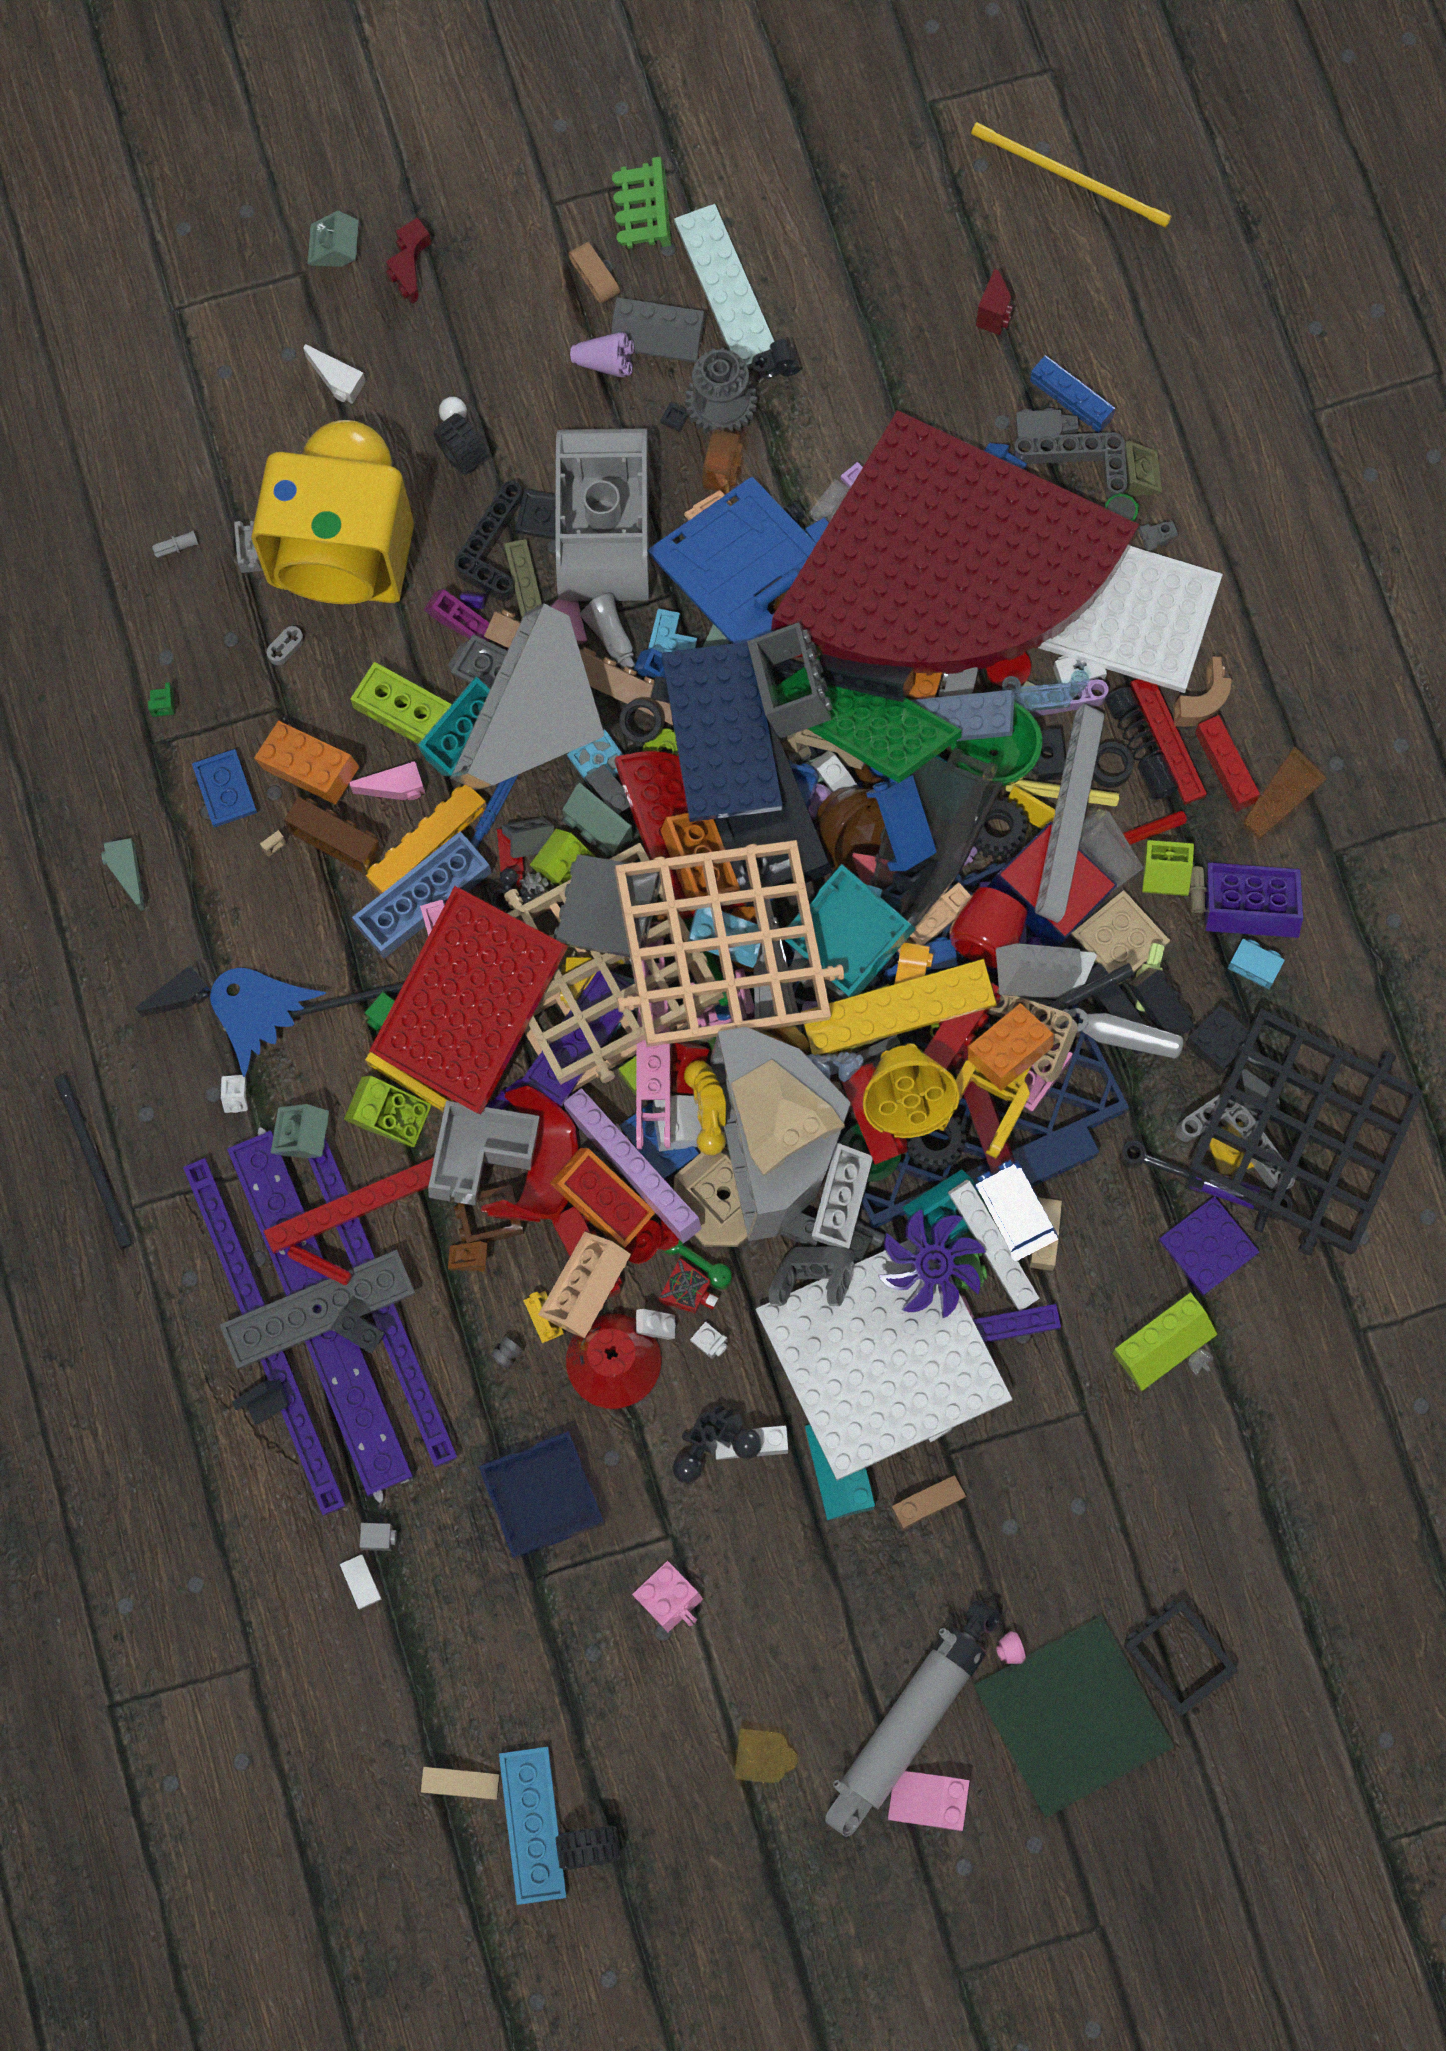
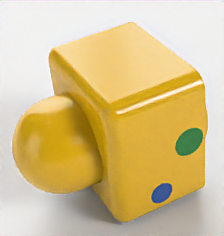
M339 420L319 428L307 441L302 454L275 452L268 456L251 539L266 580L271 586L289 590L311 600L331 604H357L367 600L385 603L400 601L414 521L402 474L392 466L389 449L382 437L371 427L352 420Z

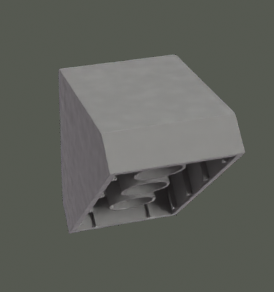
M542 604L524 613L450 777L451 779L474 790L493 786L604 736L568 615L546 604Z

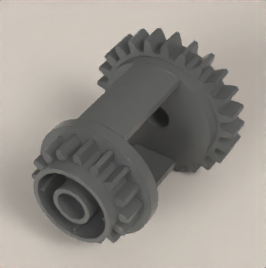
M724 348L705 352L697 360L693 368L692 383L689 384L690 391H686L687 399L685 400V406L688 407L686 411L687 414L691 415V423L697 421V429L702 426L704 427V434L712 430L713 437L717 432H720L721 437H724L725 431H728L733 436V429L741 432V424L748 427L747 419L753 420L752 412H756L755 404H757V397H755L756 389L752 388L747 365L738 354Z

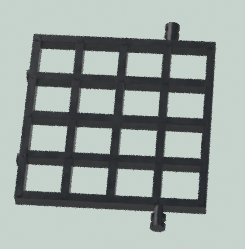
M1261 1008L1256 1012L1245 1040L1237 1049L1238 1055L1211 1116L1200 1132L1202 1136L1186 1172L1306 1232V1236L1302 1238V1244L1299 1245V1252L1311 1256L1314 1251L1312 1248L1316 1246V1239L1318 1238L1351 1255L1358 1248L1424 1091L1388 1073L1392 1069V1062L1396 1059L1395 1054L1383 1051L1382 1059H1379L1377 1064L1379 1067L1377 1068ZM1263 1024L1292 1038L1281 1065L1251 1050ZM1302 1044L1331 1058L1320 1084L1291 1070ZM1246 1061L1276 1076L1264 1103L1235 1088ZM1340 1064L1370 1078L1359 1104L1330 1090ZM1285 1081L1315 1096L1304 1122L1274 1108ZM1379 1084L1408 1097L1398 1124L1369 1110ZM1229 1099L1259 1114L1248 1141L1218 1127ZM1324 1101L1353 1115L1343 1142L1313 1128ZM1268 1120L1298 1134L1287 1161L1257 1146ZM1363 1121L1392 1135L1382 1162L1352 1148ZM1212 1138L1242 1152L1230 1180L1201 1165ZM1307 1140L1337 1154L1326 1181L1297 1167ZM1252 1158L1281 1172L1270 1200L1240 1185ZM1347 1159L1376 1174L1365 1201L1336 1187ZM1291 1178L1320 1192L1309 1220L1280 1206ZM1330 1198L1360 1212L1348 1240L1319 1225Z

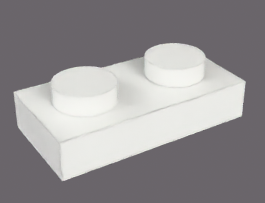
M647 1309L636 1310L637 1334L667 1340L675 1339V1315Z

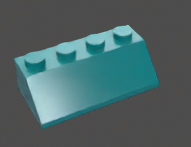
M475 677L417 745L425 759L443 776L452 775L490 691L478 677Z
M811 1425L805 1426L827 1521L874 1510L875 1504L866 1468L836 1480Z

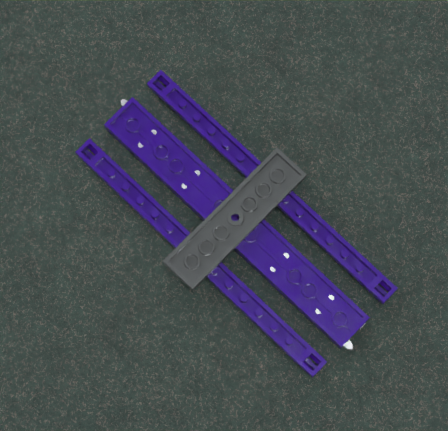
M259 1128L258 1136L232 1146L227 1150L287 1297L265 1306L207 1160L204 1158L183 1167L242 1313V1316L220 1324V1328L238 1370L261 1361L269 1381L280 1379L290 1406L282 1410L281 1413L322 1515L325 1516L329 1513L337 1512L339 1509L346 1507L284 1354V1350L303 1342L306 1343L367 1496L371 1497L374 1495L375 1499L382 1503L384 1501L382 1490L410 1481V1479H413V1475L361 1348L331 1330V1326L343 1307H346L360 1317L372 1313L377 1327L385 1331L382 1340L435 1468L443 1464H449L450 1461L457 1459V1455L394 1305L416 1294L397 1250L375 1259L359 1218L336 1227L353 1269L348 1270L352 1278L347 1285H343L289 1258L287 1253L290 1247L275 1254L272 1253L263 1231L305 1213L282 1155L271 1153L273 1133ZM325 1138L322 1157L308 1158L327 1204L348 1195V1191ZM194 1170H196V1173H197L198 1178H199L200 1181H198ZM315 1236L296 1244V1246L324 1259ZM324 1494H326V1496H327V1499H328V1501H329L330 1507H329V1505H328V1503H327V1500H326Z

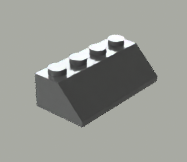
M617 298L611 334L618 332L626 333L629 340L634 342V353L696 363L705 324L704 311Z

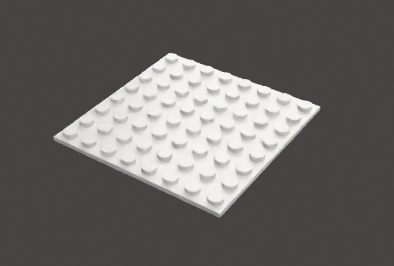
M909 1240L900 1244L911 1253H914L916 1250L915 1245ZM886 1251L854 1264L852 1280L841 1306H830L828 1304L826 1285L829 1279H821L792 1292L787 1303L783 1306H772L770 1303H767L755 1309L836 1480L842 1479L1012 1401L960 1294L956 1308L945 1318H942L940 1293L937 1284L933 1286V1301L927 1308L918 1312L902 1311L901 1309L914 1295L920 1285V1279L916 1280L908 1290H895L886 1286L878 1275L901 1273L911 1269L910 1263L897 1264L888 1257ZM929 1259L928 1264H930V1266H928V1268L936 1267L937 1264L934 1263L936 1259ZM949 1276V1282L955 1286L951 1276Z

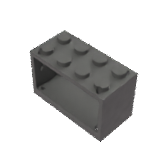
M798 622L747 641L765 715L779 738L832 720L830 710L833 709L829 697L825 695L828 688L824 678L820 676L823 673L820 661L816 660L815 656L818 655V650L815 642H811L807 629L803 630ZM802 654L812 694L781 705L771 666Z

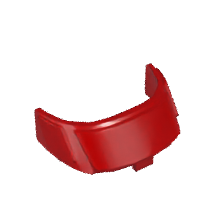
M524 1086L505 1093V1098L520 1113L539 1116V1130L531 1170H528L525 1187L517 1203L512 1204L506 1200H501L481 1206V1211L488 1213L487 1216L499 1219L540 1222L541 1219L558 1218L568 1200L550 1182L578 1151L576 1127L570 1117L554 1101L536 1089Z

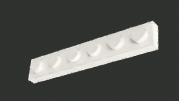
M966 1180L947 1192L975 1240L984 1247L986 1251L984 1255L1017 1310L1021 1311L1040 1299L1018 1261H1014L1011 1249L971 1182Z

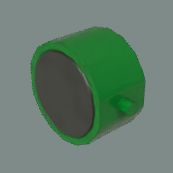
M1117 494L1108 499L1104 508L1136 522L1139 504L1126 494Z

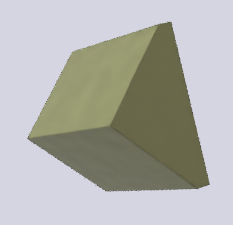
M1127 441L1125 443L1127 495L1141 496L1162 493L1157 451Z

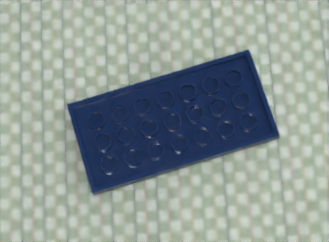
M742 642L662 653V663L689 822L782 810L767 717L748 643Z

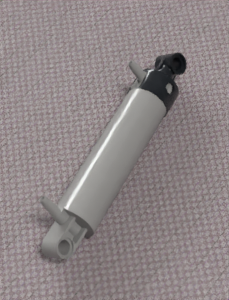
M977 1600L967 1610L966 1619L968 1623L960 1628L964 1633L952 1626L939 1630L941 1636L932 1647V1651L843 1779L841 1781H834L833 1786L840 1795L826 1814L825 1820L829 1826L843 1836H850L858 1828L872 1806L877 1810L880 1808L965 1683L972 1677L986 1657L987 1652L975 1641L981 1643L984 1632L991 1633L998 1627L1001 1614L997 1610Z

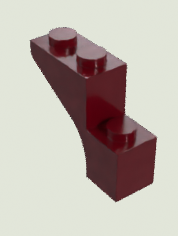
M418 218L395 231L397 236L395 243L401 252L386 261L387 271H385L389 280L392 283L396 282L399 286L398 291L404 299L408 298L412 304L417 302L419 298L416 260L419 254L431 245L430 234Z

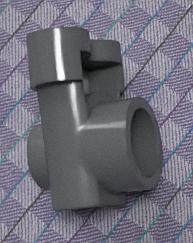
M1173 521L1153 526L1146 524L1138 527L1139 535L1143 540L1146 551L1157 549V545H1168L1171 539L1178 536Z

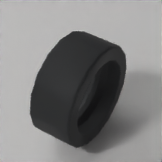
M636 699L629 702L622 709L619 716V725L622 733L628 739L638 743H648L655 740L661 734L664 727V715L656 703L645 699ZM637 708H647L655 717L653 729L644 735L634 733L629 726L630 714Z
M1105 742L1099 745L1092 776L1093 780L1100 786L1107 788H1116L1123 785L1130 778L1134 766L1133 756L1129 749L1117 742ZM1114 753L1124 760L1125 768L1119 776L1109 777L1100 772L1098 760L1103 754Z

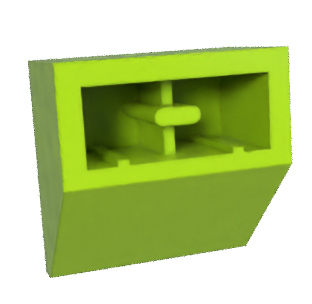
M555 829L530 866L535 871L540 872L543 878H546L547 881L558 887L571 880L570 869L572 862H576L577 854L590 857L595 856L573 834Z
M1147 840L1144 848L1142 892L1188 896L1193 867L1194 844Z

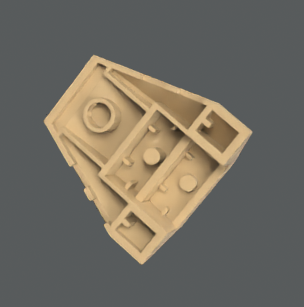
M772 1059L731 1083L737 1110L743 1125V1132L749 1147L750 1157L763 1176L783 1165L787 1157L820 1137H823L825 1140L845 1127L832 1106Z

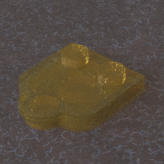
M739 1729L734 1779L776 1783L784 1777L785 1772L791 1771L796 1767L798 1761L797 1754L792 1748L787 1747V1740L783 1735L774 1732Z

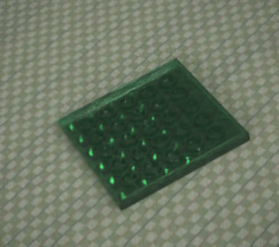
M1102 1615L1026 1656L1022 1664H1011L973 1685L1044 1818L1053 1815L1174 1748L1172 1741Z

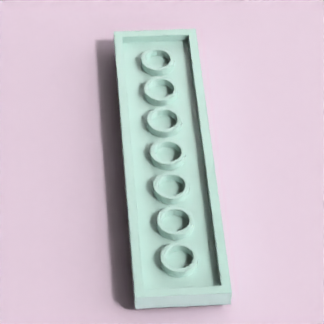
M713 204L674 218L676 228L728 349L738 354L745 361L747 368L752 367L753 357L758 353L769 350V346L774 340L716 205Z

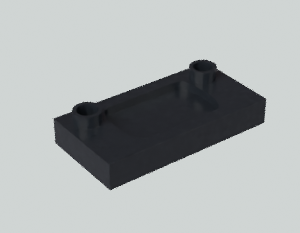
M767 719L782 810L714 819L725 850L744 848L750 844H757L759 846L796 840L804 881L808 883L833 871L780 738ZM788 854L756 858L761 888L794 883ZM731 861L730 864L740 891L751 890L746 861ZM744 902L746 907L754 905V902Z

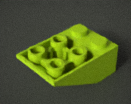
M373 1076L361 1077L344 1120L370 1132L410 1147H415L432 1105Z

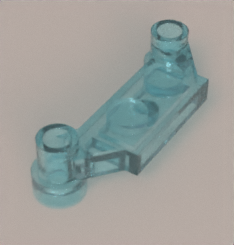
M1076 670L1072 673L1068 683L1021 687L1018 678L1009 676L1003 680L1002 691H1006L1008 688L1013 689L1014 702L1022 705L1028 711L1069 708L1070 702L1087 687L1089 675L1083 670Z

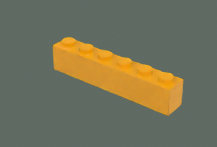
M467 785L457 787L452 792L451 798L446 802L443 801L438 804L434 810L435 812L429 818H423L413 833L409 832L402 838L400 845L388 850L384 856L385 858L379 864L375 863L369 868L366 875L368 882L382 894L457 833L463 832L484 812L487 806L486 801Z

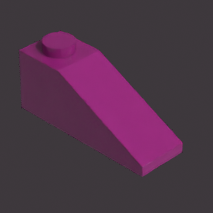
M442 589L434 592L423 611L441 624L468 639L474 634L488 642L490 641V639L484 637L489 626L488 621L446 590Z

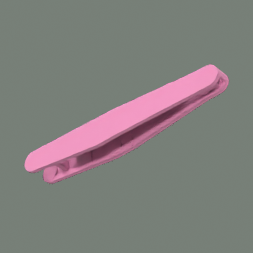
M651 922L650 927H655L662 922ZM664 937L647 945V948L664 945ZM661 957L659 958L660 963H656L659 970L665 968V959ZM642 960L644 978L652 975L645 960ZM657 986L649 991L660 990V988ZM667 1001L649 1003L652 1021L669 1012ZM638 1007L637 1023L639 1027H642L641 1013ZM668 1027V1028H666V1029H664V1030H662V1031H660V1032H658V1033H656V1034L670 1032V1027ZM645 1040L637 1044V1149H642L644 1144L643 1121H665L664 1146H666V1149H671V1044L647 1047ZM643 1100H665V1112L655 1114L643 1113Z

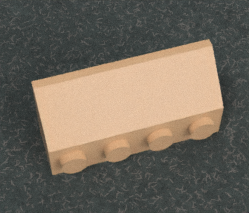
M584 1232L538 1315L570 1333L585 1338L631 1254L613 1241Z

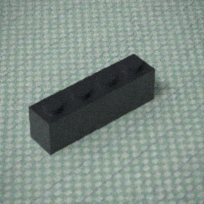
M823 654L819 660L823 669V673L820 676L824 678L827 685L899 702H904L913 687V668L868 664L840 659Z

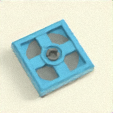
M605 729L603 730L604 736L567 754V757L586 783L587 781L584 777L602 765H605L614 777L619 775L614 760L616 756L623 754Z

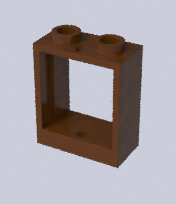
M512 1184L478 1192L476 1202L504 1195L506 1201L515 1204L516 1199ZM458 1203V1205L454 1206L456 1218L461 1219L463 1225L462 1228H459L462 1242L489 1243L524 1234L521 1220H510L512 1225L510 1227L472 1236L465 1209L467 1204Z

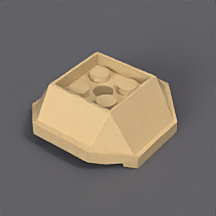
M725 1147L714 1156L705 1155L701 1152L675 1175L674 1191L699 1217L702 1229L694 1236L704 1247H738L748 1237L728 1147ZM721 1190H727L730 1193V1197L726 1200H721L717 1194Z

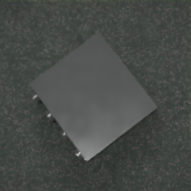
M577 854L576 862H572L570 874L572 878L570 884H567L565 888L566 901L565 905H562L560 908L559 918L561 921L559 927H556L554 931V939L572 948L630 957L614 871L616 865L630 863ZM659 872L626 876L631 906L656 903L661 885ZM653 915L634 918L639 949L646 946Z

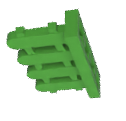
M661 157L652 158L653 166L644 163L642 168L627 170V167H621V171L615 172L612 175L613 183L616 186H622L623 191L616 192L613 197L616 205L624 206V211L616 213L615 220L618 225L625 226L626 230L620 231L616 238L620 245H627L628 249L633 248V244L644 242L655 245L657 240H660L663 247L671 246L666 173ZM650 181H654V186H651ZM644 183L642 188L629 190V185ZM652 201H656V205L652 206ZM646 202V207L630 209L631 204ZM647 222L648 227L632 229V224Z

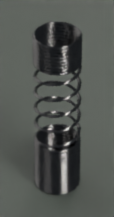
M1124 687L1110 693L1104 701L1112 718L1120 720L1117 728L1125 730L1122 738L1124 740H1131L1127 748L1129 750H1136L1133 754V760L1140 761L1137 769L1152 799H1162L1174 793L1179 785L1164 755L1160 754L1162 750H1157L1145 758H1134L1140 749L1153 745L1157 740H1151L1139 748L1132 749L1129 747L1131 742L1149 734L1151 730H1145L1133 738L1124 737L1129 729L1145 723L1146 719L1139 720L1130 727H1119V724L1125 718L1134 716L1141 711V709H1137L1139 704L1131 688Z

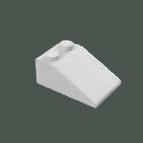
M671 1096V1149H666V1146H664L665 1121H655L659 1151L684 1149L691 1146L697 1147L696 1138L702 1127L697 1119V1111L699 1109L698 1104H695L694 1096ZM654 1100L652 1105L653 1114L665 1112V1100Z

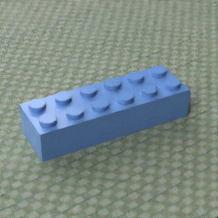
M460 831L352 917L356 927L385 959L426 926L420 906L443 900L445 904L454 886L466 892L470 891L492 873L490 865Z

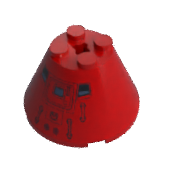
M607 1314L595 1318L585 1338L578 1335L573 1336L566 1354V1369L573 1388L584 1400L600 1408L622 1409L640 1402L654 1388L661 1371V1353L655 1337L636 1333V1319L621 1314ZM611 1355H617V1358L612 1357L611 1360L608 1359Z

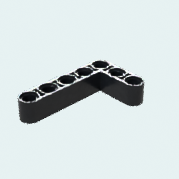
M508 481L503 484L454 560L456 573L460 579L500 601H508L514 596L513 581L511 577L484 561L521 505L522 490L520 484L516 481ZM510 492L517 493V495L514 497L507 496V494ZM498 510L506 511L502 515L495 514ZM487 528L494 529L491 533L484 532ZM475 546L482 547V549L479 551L472 550V548ZM463 564L471 565L468 569L460 568ZM484 574L490 576L486 580L479 579V577ZM502 585L509 586L505 591L498 589Z

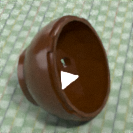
M848 787L838 789L822 802L817 811L815 819L818 829L817 834L829 864L835 871L842 864L853 874H858L852 858L853 853L885 859L893 850L877 799L875 797H867L866 793L872 790L871 788L853 789Z

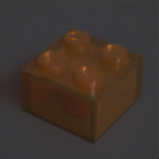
M713 429L702 470L703 488L729 493L731 486L735 487L738 477L736 473L737 466H741L743 458V444H740V435Z

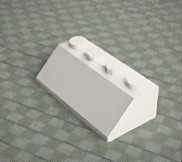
M836 1143L812 1233L813 1240L830 1246L850 1248L872 1163L871 1155Z

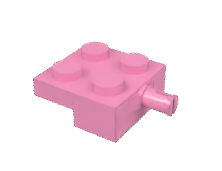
M668 1561L632 1594L667 1633L682 1619L688 1626H693L688 1618L694 1624L697 1619L690 1611L703 1600L694 1587Z

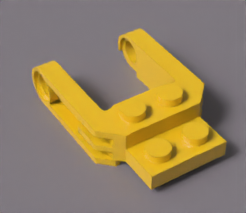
M968 1060L955 1080L959 1090V1102L971 1081L1006 1101H1012L989 1149L986 1151V1154L997 1159L1029 1099L1030 1093L1025 1078L1032 1065L1000 1091ZM954 1109L953 1112L949 1115V1117H948L949 1121H950V1119H951V1117H952V1115H953L955 1109ZM947 1121L939 1129L941 1131H944L949 1121Z

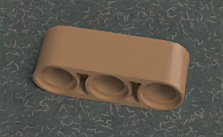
M589 242L568 253L572 264L600 304L620 294L616 281Z

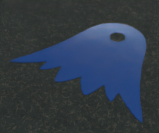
M247 968L230 969L216 979L211 988V1004L233 1044L243 1077H245L249 1066L251 1050L257 1055L260 1054L259 1039L270 1044H276L277 1035L274 1026L290 1027L294 1025L293 1019L287 1010H303L304 1007L298 1003L299 1001L313 999L326 994V992L293 986ZM230 984L239 985L240 991L237 995L229 996L227 994V987Z

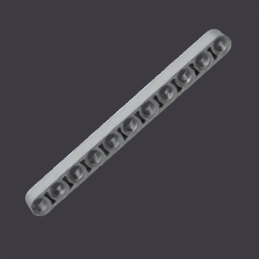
M1086 704L1080 705L1074 717L1035 907L1036 914L1056 923L1063 918L1066 911L1104 721L1103 712Z

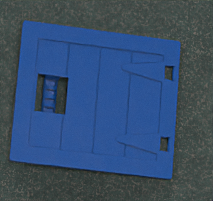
M750 477L648 549V553L732 644L747 642L774 632L771 631L773 615L767 610L768 604L790 589L816 543L753 477ZM736 496L739 501L729 506L726 502ZM682 534L685 539L675 544L672 540Z

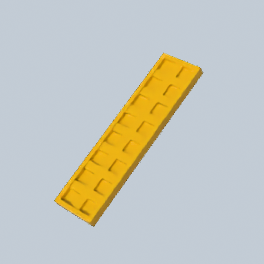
M982 959L829 1003L831 1014L829 1020L806 1023L804 1025L812 1054H819L821 1056L995 1007L997 1004L985 961ZM815 1007V1008H812V1009H808V1010H805V1011H801V1013H802V1012H809V1011H816V1010H819V1009H818V1007Z

